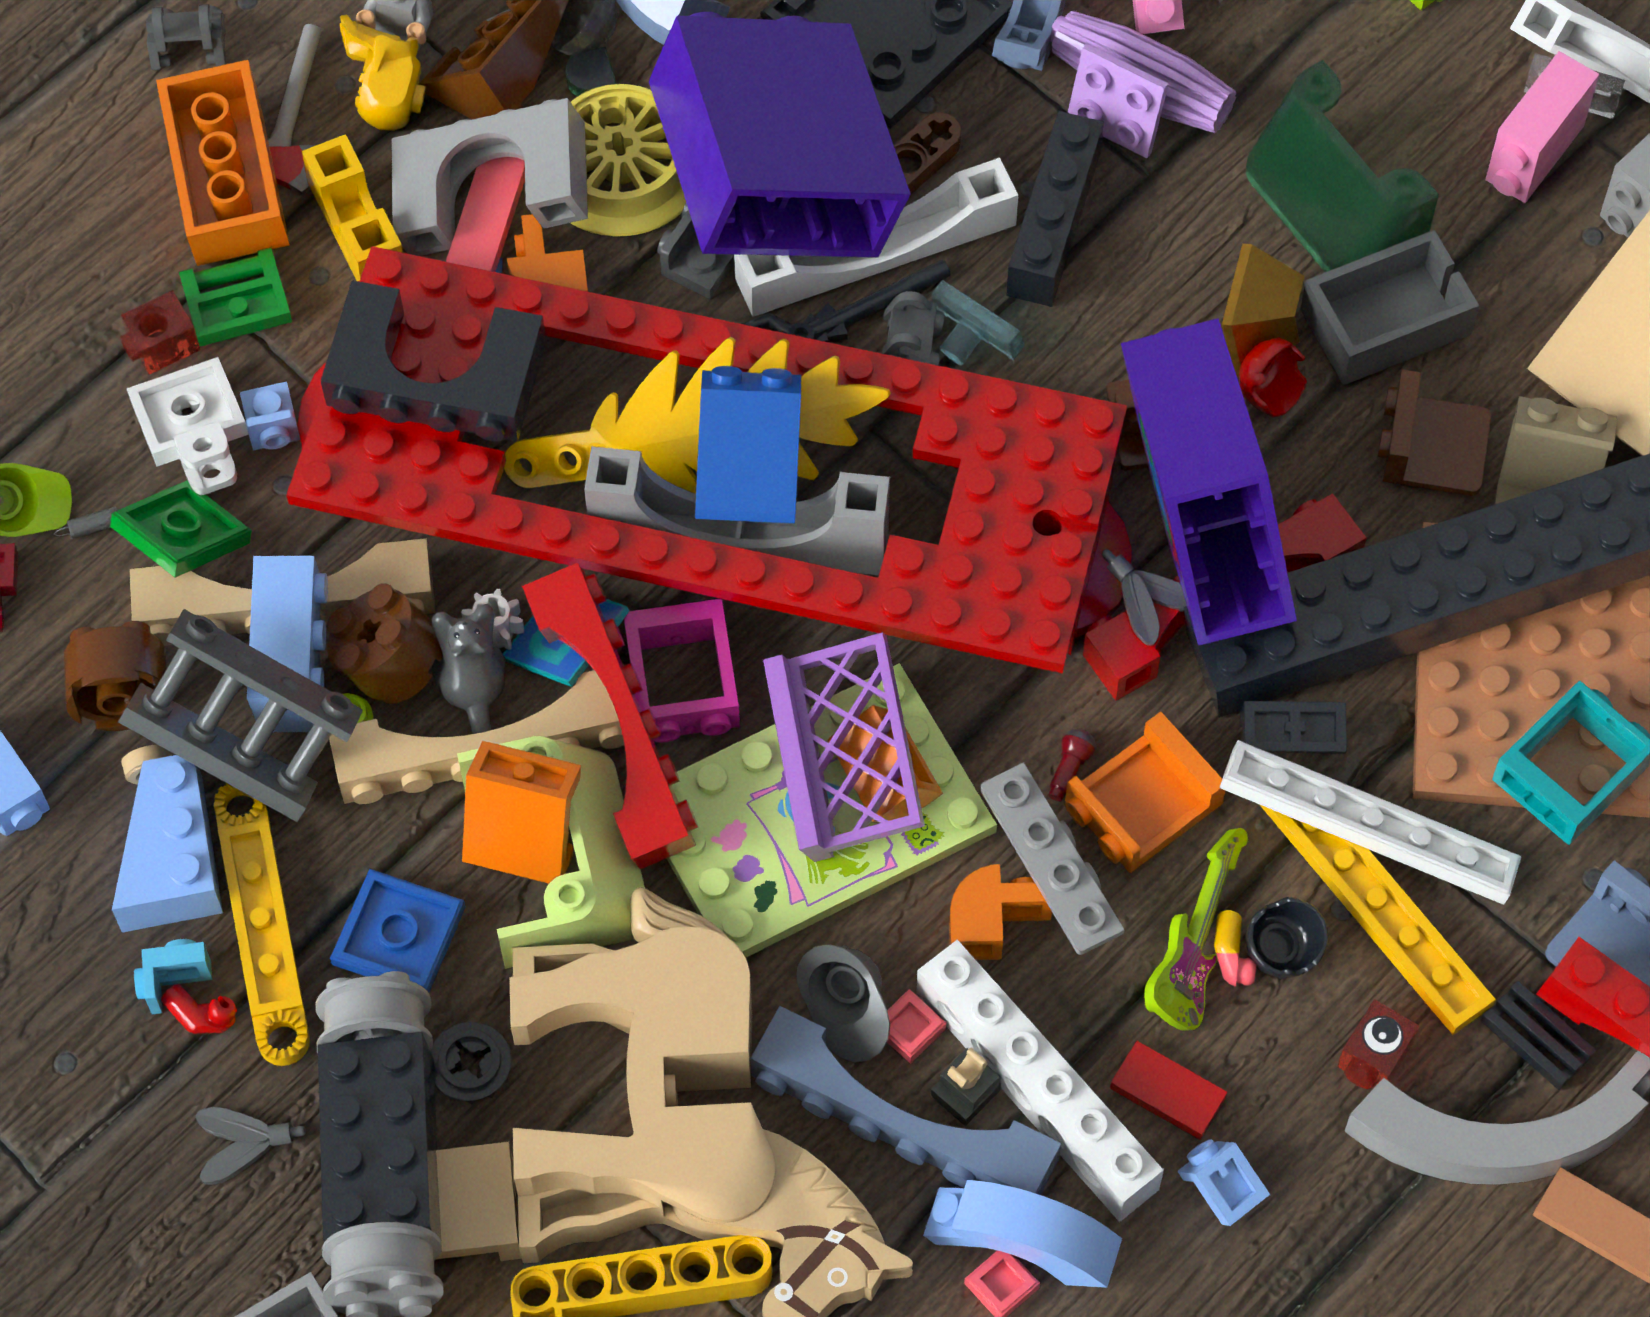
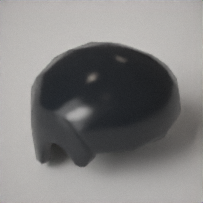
M1285 897L1264 906L1252 916V920L1246 930L1245 941L1248 956L1255 962L1261 972L1286 979L1308 972L1321 961L1329 943L1327 922L1314 905L1295 897Z

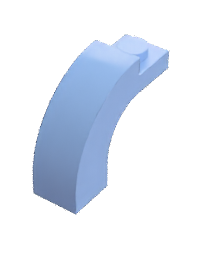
M967 1180L965 1188L939 1187L923 1235L935 1245L982 1247L1015 1255L1043 1268L1065 1285L1103 1288L1108 1287L1122 1238L1108 1227L1068 1205L1015 1187L975 1180Z

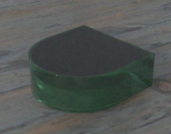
M606 46L579 52L572 56L566 64L567 86L576 96L597 87L616 84Z

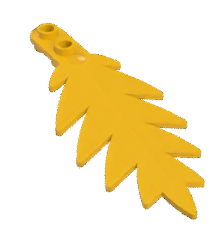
M732 337L727 338L706 359L680 395L675 406L680 355L678 351L673 350L639 385L626 404L619 419L618 394L613 392L600 405L589 430L523 439L511 445L505 453L506 463L504 469L506 474L515 484L524 488L586 480L591 446L641 451L645 463L658 476L677 487L696 494L697 477L692 469L697 471L702 370L712 371L713 368L718 366H733L735 339ZM780 340L748 372L762 373V371L770 368L786 370L789 350L788 340ZM832 356L801 376L799 438L830 445H855L858 438L846 419L878 405L890 396V390L884 387L863 384L838 385L840 359L838 356ZM799 442L797 476L814 480L818 477L819 472ZM565 451L574 454L577 460L576 465H572L566 460L564 456ZM520 458H525L531 463L532 472H528L522 467Z

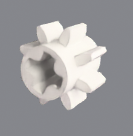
M496 589L494 594L483 596L475 593L473 608L463 609L461 612L462 618L469 617L480 605L486 604L491 606L494 611L493 647L512 649L511 639L513 633H524L523 619L517 617L521 612L519 601L515 599L507 602L501 596L500 589Z

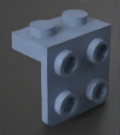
M1614 860L1602 873L1593 895L1548 944L1545 952L1546 958L1557 966L1576 939L1581 937L1650 987V887L1647 880L1636 870L1624 868Z

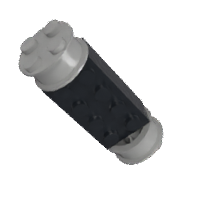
M390 971L380 976L353 979L336 978L330 980L326 984V989L316 1000V1013L324 1022V1032L317 1040L324 1241L322 1257L331 1266V1280L323 1289V1299L328 1306H332L333 1310L346 1314V1317H424L432 1312V1305L437 1303L443 1295V1283L434 1272V1260L442 1252L436 1155V1150L438 1149L434 1058L431 1054L433 1038L428 1029L424 1027V1017L431 1009V997L425 988L410 981L409 975L400 971Z

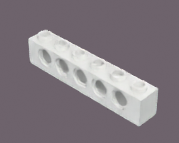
M958 940L917 970V994L947 1023L946 1027L965 1048L969 1049L972 1047L987 1060V1065L1000 1076L1001 1089L1039 1132L1061 1143L1060 1155L1119 1222L1159 1191L1164 1171L1161 1166Z

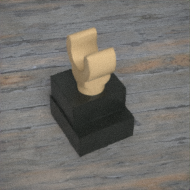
M972 1047L966 1048L940 1075V1080L931 1089V1097L964 1126L1001 1090L1000 1076L987 1065V1060Z

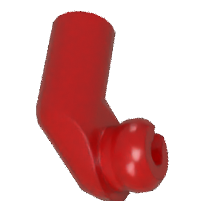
M176 984L170 987L161 997L163 1005L188 1032L193 1034L223 1033L231 1028L236 1020V1004L226 996H219L218 1001L212 999L210 1003L198 1004L181 984Z

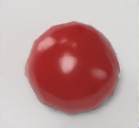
M1280 337L1262 341L1255 345L1240 366L1239 385L1243 397L1255 408L1272 418L1285 415L1297 404L1306 388L1307 380L1297 366L1298 361L1305 360L1304 355L1291 342Z

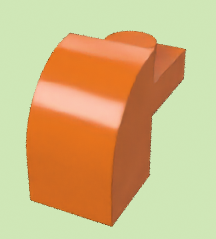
M533 214L522 215L523 234L514 235L517 257L507 258L509 275L588 292L583 250L545 254L542 226Z
M1000 864L985 866L964 878L953 895L950 907V945L958 940L975 960H1001L1003 948L1002 921L1051 920L1052 911L1032 877H1020L1013 879L1010 883H1001Z

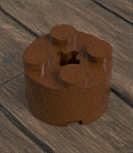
M387 583L377 585L371 591L356 598L347 607L335 610L327 621V630L330 632L327 652L331 664L372 700L378 699L386 704H396L411 698L421 691L433 677L428 671L435 658L441 662L443 657L440 644L432 627V620L403 593Z
M129 621L122 626L98 629L81 627L71 632L70 643L64 651L66 709L70 717L82 724V717L95 721L96 729L131 730L118 723L135 691L140 683L155 690L166 671L165 647L159 638L151 634L150 626L147 623Z

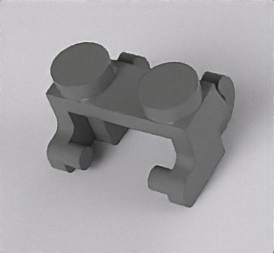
M209 4L199 5V11L175 13L163 7L152 8V14H148L146 20L148 32L147 48L151 70H161V67L171 66L170 55H161L160 52H167L168 42L202 40L203 49L214 50V52L206 53L207 64L216 63V66L226 65V33L222 10Z
M911 291L902 292L897 295L884 310L883 319L888 322V338L886 345L883 347L882 354L939 365V353L931 351L933 338L936 339L942 330L944 312L937 310V304L927 300L920 293Z

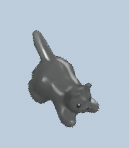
M486 604L480 605L469 617L459 619L453 618L445 612H437L432 617V627L440 644L443 657L441 662L435 658L432 665L436 686L451 705L466 710L472 734L490 731L489 706L501 696L505 688L506 673L505 657L498 647H493V608Z

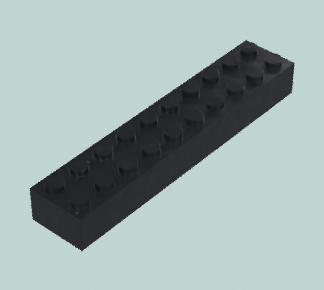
M1650 453L1288 572L1297 621L1198 646L1187 606L1183 607L1186 634L1218 717L1241 711L1244 701H1271L1650 576Z

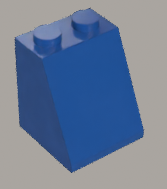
M718 366L713 368L712 371L702 370L695 519L795 523L801 375H792L790 371L781 368L766 369L762 373L742 372L739 368L733 366Z

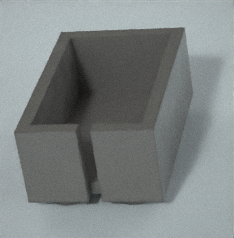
M1435 230L1305 281L1300 310L1343 386L1472 335L1479 304L1461 273L1456 272L1452 274L1455 263Z

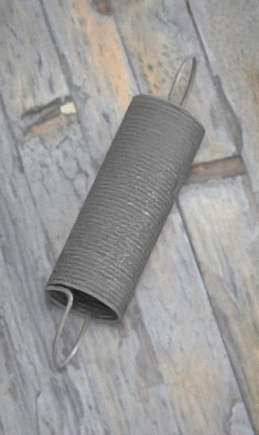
M115 506L76 519L67 520L68 527L61 529L69 528L71 539L110 528L111 514L117 511V508Z

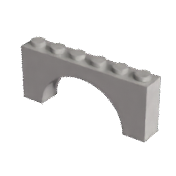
M591 446L584 489L587 515L844 571L879 575L888 542L890 477L840 472L837 483L827 492L812 499L796 502L795 523L695 519L696 494L677 487L658 476L645 463L641 451Z

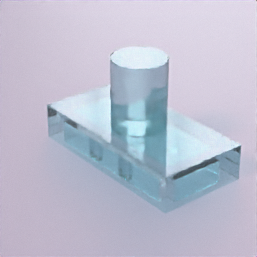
M942 280L931 294L934 303L937 304L936 309L943 311L946 317L957 323L940 347V350L954 362L963 365L981 340L1013 361L1025 346L1020 330Z

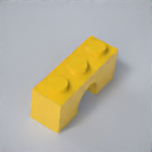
M346 134L303 150L302 155L307 182L356 281H360L371 246L403 253L402 244L384 209L377 210L372 201L364 169Z

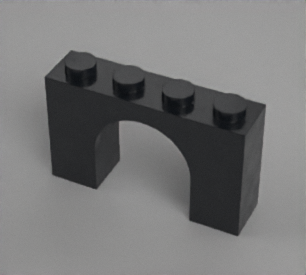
M354 280L351 281L321 378L327 406H332L337 411L346 414L364 412L380 415L385 420L394 423L411 421L427 424L441 432L459 430L475 433L489 441L507 439L518 442L546 344L542 315L495 307L483 350L471 369L450 381L424 383L406 377L391 363L392 353L404 317L400 290Z

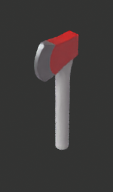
M306 24L303 28L276 125L268 139L277 184L301 195L311 189L306 178L302 151L315 145L291 146L322 33L321 28L313 24Z

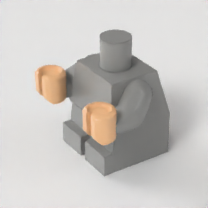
M367 0L363 10L357 13L356 21L358 24L399 36L401 40L406 41L410 37L417 38L419 51L421 44L426 42V32L433 17L431 0Z

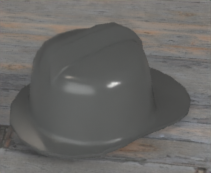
M828 944L816 946L805 953L797 966L796 981L814 1023L826 1028V1046L840 1058L853 1062L868 1061L881 1053L889 1040L890 1020L886 1005L881 996L882 977L875 962L862 951L848 948L847 945L835 946Z

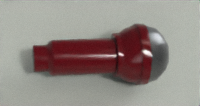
M1076 728L1070 730L1061 740L1062 759L1050 783L1051 789L1048 794L1055 801H1062L1066 794L1067 782L1076 776L1080 765H1083L1095 752V740L1084 729Z

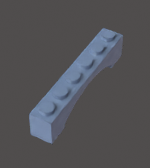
M781 1006L776 1011L750 1058L751 1076L756 1078L755 1082L765 1091L777 1096H782L785 1092L801 1100L802 1106L807 1111L820 1118L829 1119L830 1116L836 1117L848 1123V1128L860 1138L870 1142H875L878 1138L896 1147V1153L911 1163L923 1165L925 1161L943 1170V1176L960 1187L965 1188L967 1180H975L1015 1187L1041 1195L1059 1161L1060 1142L1015 1120L1009 1129L1002 1130L955 1128L916 1117L889 1104L866 1089L840 1065L826 1046V1028Z

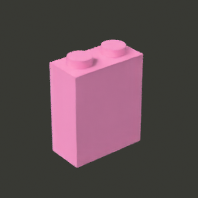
M1558 51L1498 129L1485 180L1493 184L1500 193L1513 196L1526 203L1584 127L1599 73Z

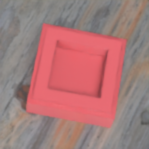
M910 989L887 1010L890 1020L889 1040L887 1043L910 1064L946 1030L947 1023Z
M998 1250L970 1273L964 1282L994 1317H1007L1040 1288V1282L1015 1255Z

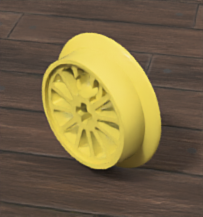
M611 84L591 89L572 100V105L585 122L586 173L594 170V172L587 179L588 219L571 222V224L585 231L605 236H632L658 229L677 218L682 213L686 200L668 143H658V141L666 138L652 91L636 85ZM610 123H619V124H620V125H618V126H613V127L606 126L607 124H610ZM654 159H670L672 161L669 166H665ZM643 170L657 179L650 184H646L640 172ZM605 178L613 183L611 191L598 189ZM632 181L636 187V190L620 192L621 184Z

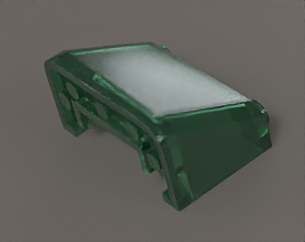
M1321 60L1300 73L1251 149L1246 163V176L1251 185L1324 272H1328L1430 232L1439 194L1425 177L1417 171L1408 168L1393 170L1380 178L1374 174L1324 115V113L1338 104L1342 88L1337 75L1324 60Z

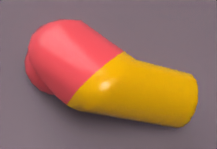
M1225 910L1217 915L1214 949L1223 979L1236 987V983L1250 986L1255 981L1256 964L1250 957L1239 958L1242 917L1235 911Z

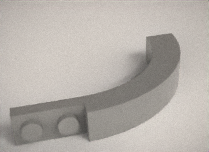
M1637 1051L1614 1078L1583 1103L1549 1118L1514 1124H1488L1446 1115L1414 1100L1383 1078L1350 1114L1345 1132L1366 1148L1393 1163L1443 1180L1469 1184L1499 1185L1555 1175L1560 1167L1568 1170L1601 1154L1620 1140L1640 1120L1648 1105V1102L1643 1098L1650 1092V1058Z

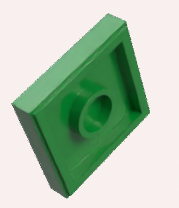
M188 480L113 512L110 524L111 528L174 578L250 544L252 532L250 528L206 494H197L191 488Z

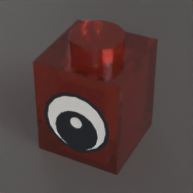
M1374 999L1344 1046L1337 1067L1344 1070L1345 1076L1352 1083L1364 1089L1375 1088L1383 1078L1390 1082L1414 1044L1420 1026Z

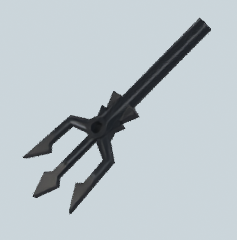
M941 259L838 311L827 303L816 317L810 313L803 323L799 322L793 325L771 313H767L742 324L758 328L769 326L777 332L824 342L848 340L846 327L887 308L900 293L919 292L950 277L951 274L948 265Z

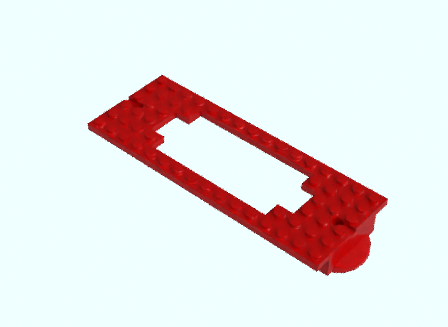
M371 246L359 282L400 290L404 317L392 353L391 363L400 373L419 382L442 383L453 380L471 369L483 350L495 307L542 315L545 334L548 337L657 360H663L670 352L675 350L679 352L680 365L700 368L706 359L729 337L734 338L736 341L733 367L739 368L742 372H748L768 350L782 339H787L789 342L786 370L790 371L792 375L803 376L821 362L832 356H838L840 359L838 385L863 384L888 388L891 393L890 396L876 406L922 416L913 447L914 459L959 468L939 545L890 535L879 577L877 578L496 495V491L506 463L505 451L462 442L464 431L441 432L427 424L411 421L394 423L385 420L380 415L364 412L346 414L337 411L332 406L326 405L321 378L326 363L314 374L301 399L297 426L302 450L286 494L289 505L569 566L578 562L582 569L875 633L883 632L889 636L1063 673L1067 655L1072 653L1075 638L1086 634L1090 626L1097 620L1105 616H1111L1119 608L1123 599L1121 583L1107 569L1109 563L1103 558L1102 552L1108 549L1116 557L1121 554L1130 564L1132 559V547L1125 524L1108 502L1113 485L1115 460L1126 418L1127 405Z

